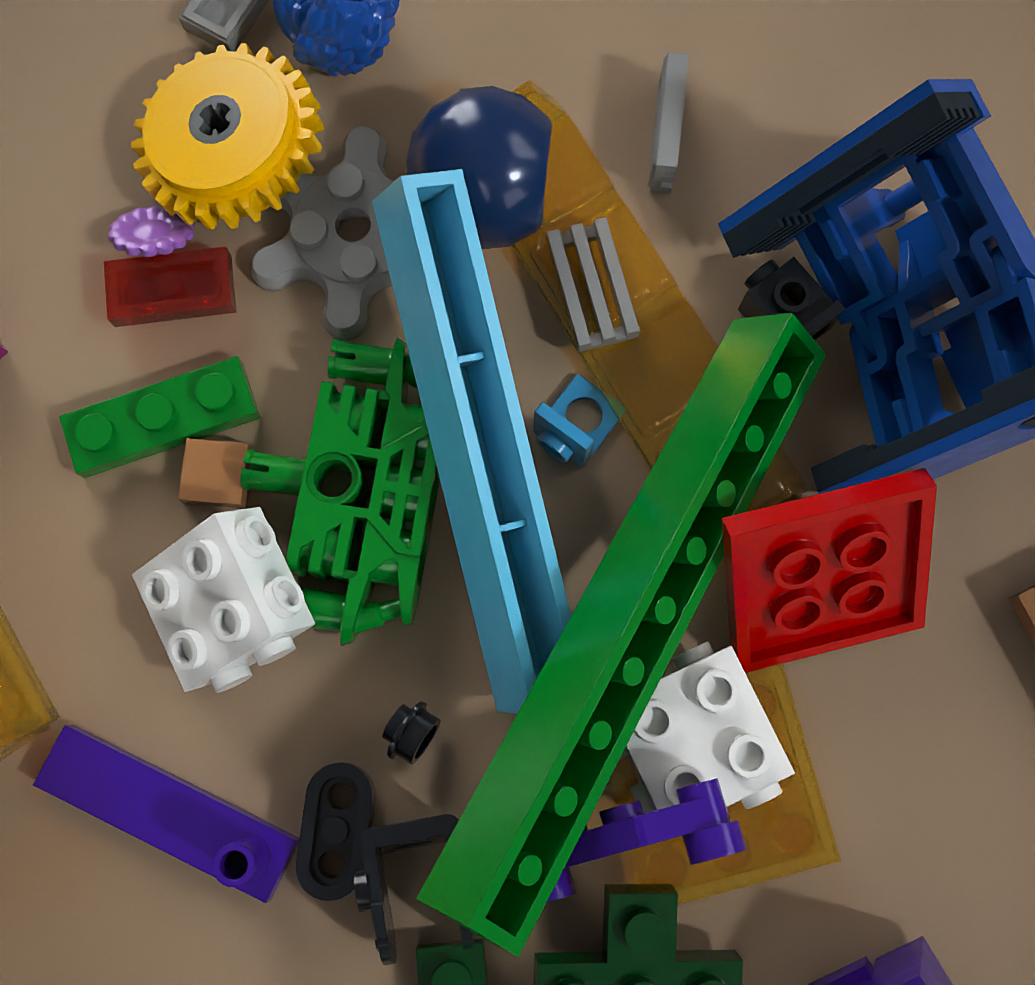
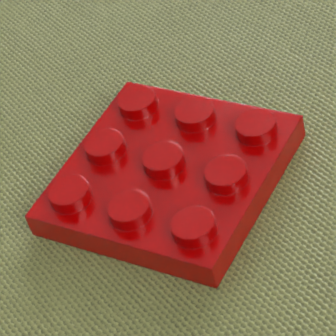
M925 468L722 518L730 646L732 645L745 673L925 628L937 485Z

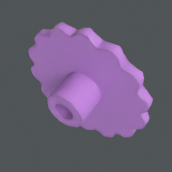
M153 205L147 208H135L129 213L120 214L118 220L109 224L110 232L108 233V239L113 243L116 250L126 251L127 255L136 256L141 254L148 258H160L172 253L174 249L185 247L187 245L186 241L194 237L193 230L195 225L193 223L190 226L177 214L171 216L163 207Z

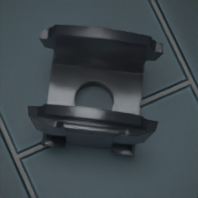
M451 814L437 815L372 827L362 833L360 845L364 868L353 871L356 901L359 913L371 911L376 949L379 952L381 962L385 966L396 963L397 950L383 854L447 843L459 821L456 816ZM459 925L463 949H473L474 933Z

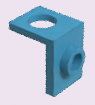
M578 374L552 407H549L544 402L540 403L534 411L533 432L538 435L537 443L552 457L563 463L570 459L583 469L623 417L626 408ZM580 399L594 402L602 413L600 425L588 433L583 432L568 421L565 416L570 404Z

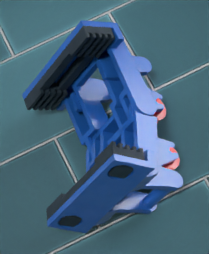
M972 79L926 80L718 223L733 258L739 255L745 256L748 253L752 255L756 252L757 254L763 251L769 252L772 249L773 251L781 250L797 240L821 288L833 302L838 299L846 308L838 318L841 325L853 323L849 330L850 343L876 445H859L811 467L818 494L925 468L934 480L1035 438V238L974 130L975 126L991 117V114ZM904 167H906L912 179L894 191L873 188ZM923 201L928 211L895 230L899 242L897 275L875 233L904 220L905 211ZM956 297L958 298L960 304L934 316L933 309ZM941 332H945L951 348L943 351L939 336ZM940 355L966 408L957 413L944 410L932 363V359Z

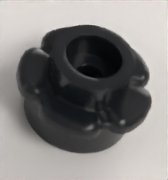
M420 701L412 709L403 704L389 720L382 738L390 742L387 750V756L390 759H394L397 755L413 765L430 745L441 720L427 711L426 702Z

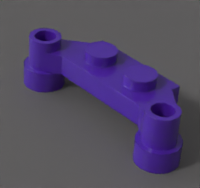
M718 778L677 789L676 792L680 804L644 814L641 801L639 800L600 811L599 814L603 826L588 830L586 824L547 902L577 894L570 871L571 866L678 836L683 838L690 865L747 850L739 821L731 822Z

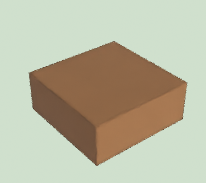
M186 438L178 500L189 505L246 509L248 490L241 487V468L251 470L250 464H244L243 459L247 450H253L249 443Z

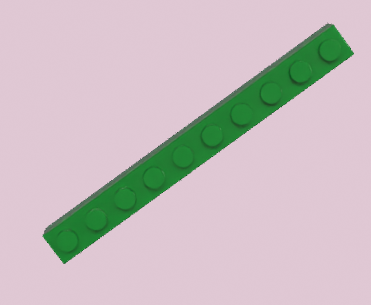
M793 313L733 319L416 898L463 928L516 957H519L724 556L722 518L747 511L826 357V353Z

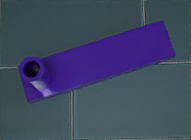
M64 725L33 783V786L215 877L222 885L234 887L264 903L272 899L299 844V837L75 725Z

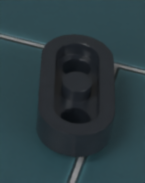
M340 762L321 768L311 778L306 790L296 859V874L302 888L312 897L323 901L338 900L350 894L355 889L353 871L364 868L360 838L365 830L372 827L375 788L368 773L355 764ZM338 783L348 784L354 792V800L348 808H339L332 801V790ZM327 851H336L343 856L345 867L340 875H330L324 870L322 860Z

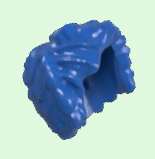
M273 0V9L277 22L286 37L294 43L293 56L296 61L301 64L310 65L315 70L324 71L332 76H337L338 73L343 76L350 73L355 75L362 71L364 67L374 64L377 59L383 56V48L390 42L389 32L395 26L394 15L399 7V0Z

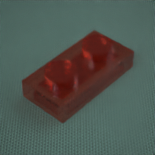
M226 246L175 252L166 255L159 254L153 257L142 256L103 261L107 320L114 327L237 313L232 255Z

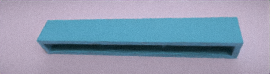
M462 169L404 175L396 179L372 200V205L496 710L518 714L569 621L571 613Z

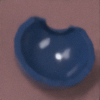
M495 86L460 89L456 94L433 106L413 131L406 159L407 175L462 169L481 249L509 247L536 233L543 225L552 123L545 113L523 95Z

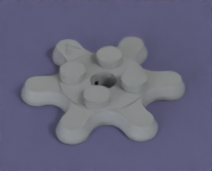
M358 126L349 132L343 144L342 163L334 166L327 175L319 177L306 174L300 175L296 182L301 189L298 194L288 192L280 199L282 209L290 217L289 232L282 240L258 250L250 265L253 280L264 290H281L299 280H309L318 284L324 290L326 296V305L322 315L323 324L330 335L341 340H352L362 334L368 323V306L371 298L381 289L393 287L372 200L394 181L386 175L384 170V161L387 155L386 141L382 134L368 126ZM358 217L363 219L366 217L371 226L368 234L363 239L356 242H348L338 235L341 220L345 222L350 218Z

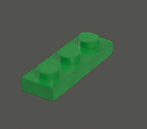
M238 356L59 416L75 473L84 479L184 445L186 438L202 439L261 419L244 364Z

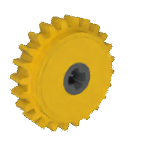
M241 43L236 52L227 51L224 45H219L215 53L203 55L201 52L195 53L194 60L185 65L176 64L174 66L175 72L166 80L159 79L156 82L158 89L153 97L145 98L142 102L147 109L145 117L136 119L134 122V126L142 134V138L131 142V148L140 157L133 163V166L144 178L141 182L143 187L171 216L177 214L190 226L199 219L208 230H214L219 219H223L231 229H235L238 227L240 218L250 216L256 223L261 221V211L270 206L277 211L282 208L281 198L288 192L298 194L301 190L296 183L300 175L313 173L314 168L308 160V155L320 153L322 150L320 142L314 135L324 130V124L317 114L321 107L299 69L294 70L285 56L275 59L269 48L264 46L254 56L247 43Z

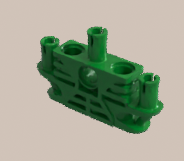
M398 337L395 340L393 349L334 339L330 351L335 353V357H328V378L385 385V391L367 388L365 397H363L356 386L344 385L342 393H339L334 383L322 381L306 460L257 452V450L248 449L243 463L250 464L251 470L241 468L240 481L242 489H255L298 496L286 556V563L291 573L301 577H307L308 573H310L316 579L329 581L330 576H332L339 583L348 584L347 594L300 587L305 603L315 622V625L310 628L340 633L341 646L353 643L358 633L383 626L384 622L398 617H402L404 627L411 625L417 610L440 478L422 405L407 403L408 383L414 388H417L410 355L408 354L407 343ZM387 412L381 448L377 449L383 414ZM361 468L376 470L369 509L361 508L369 494L368 481ZM337 470L350 472L352 474V482L344 494L338 497H327L322 494V484L330 473ZM362 527H365L358 571H354ZM375 583L399 587L398 598L382 603L376 601L369 603Z

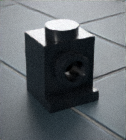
M795 257L791 258L781 267L771 259L754 271L744 283L749 291L746 292L738 308L745 318L793 313L815 341L833 327L846 309L838 299L834 302ZM784 291L796 306L786 304L781 299L780 292Z

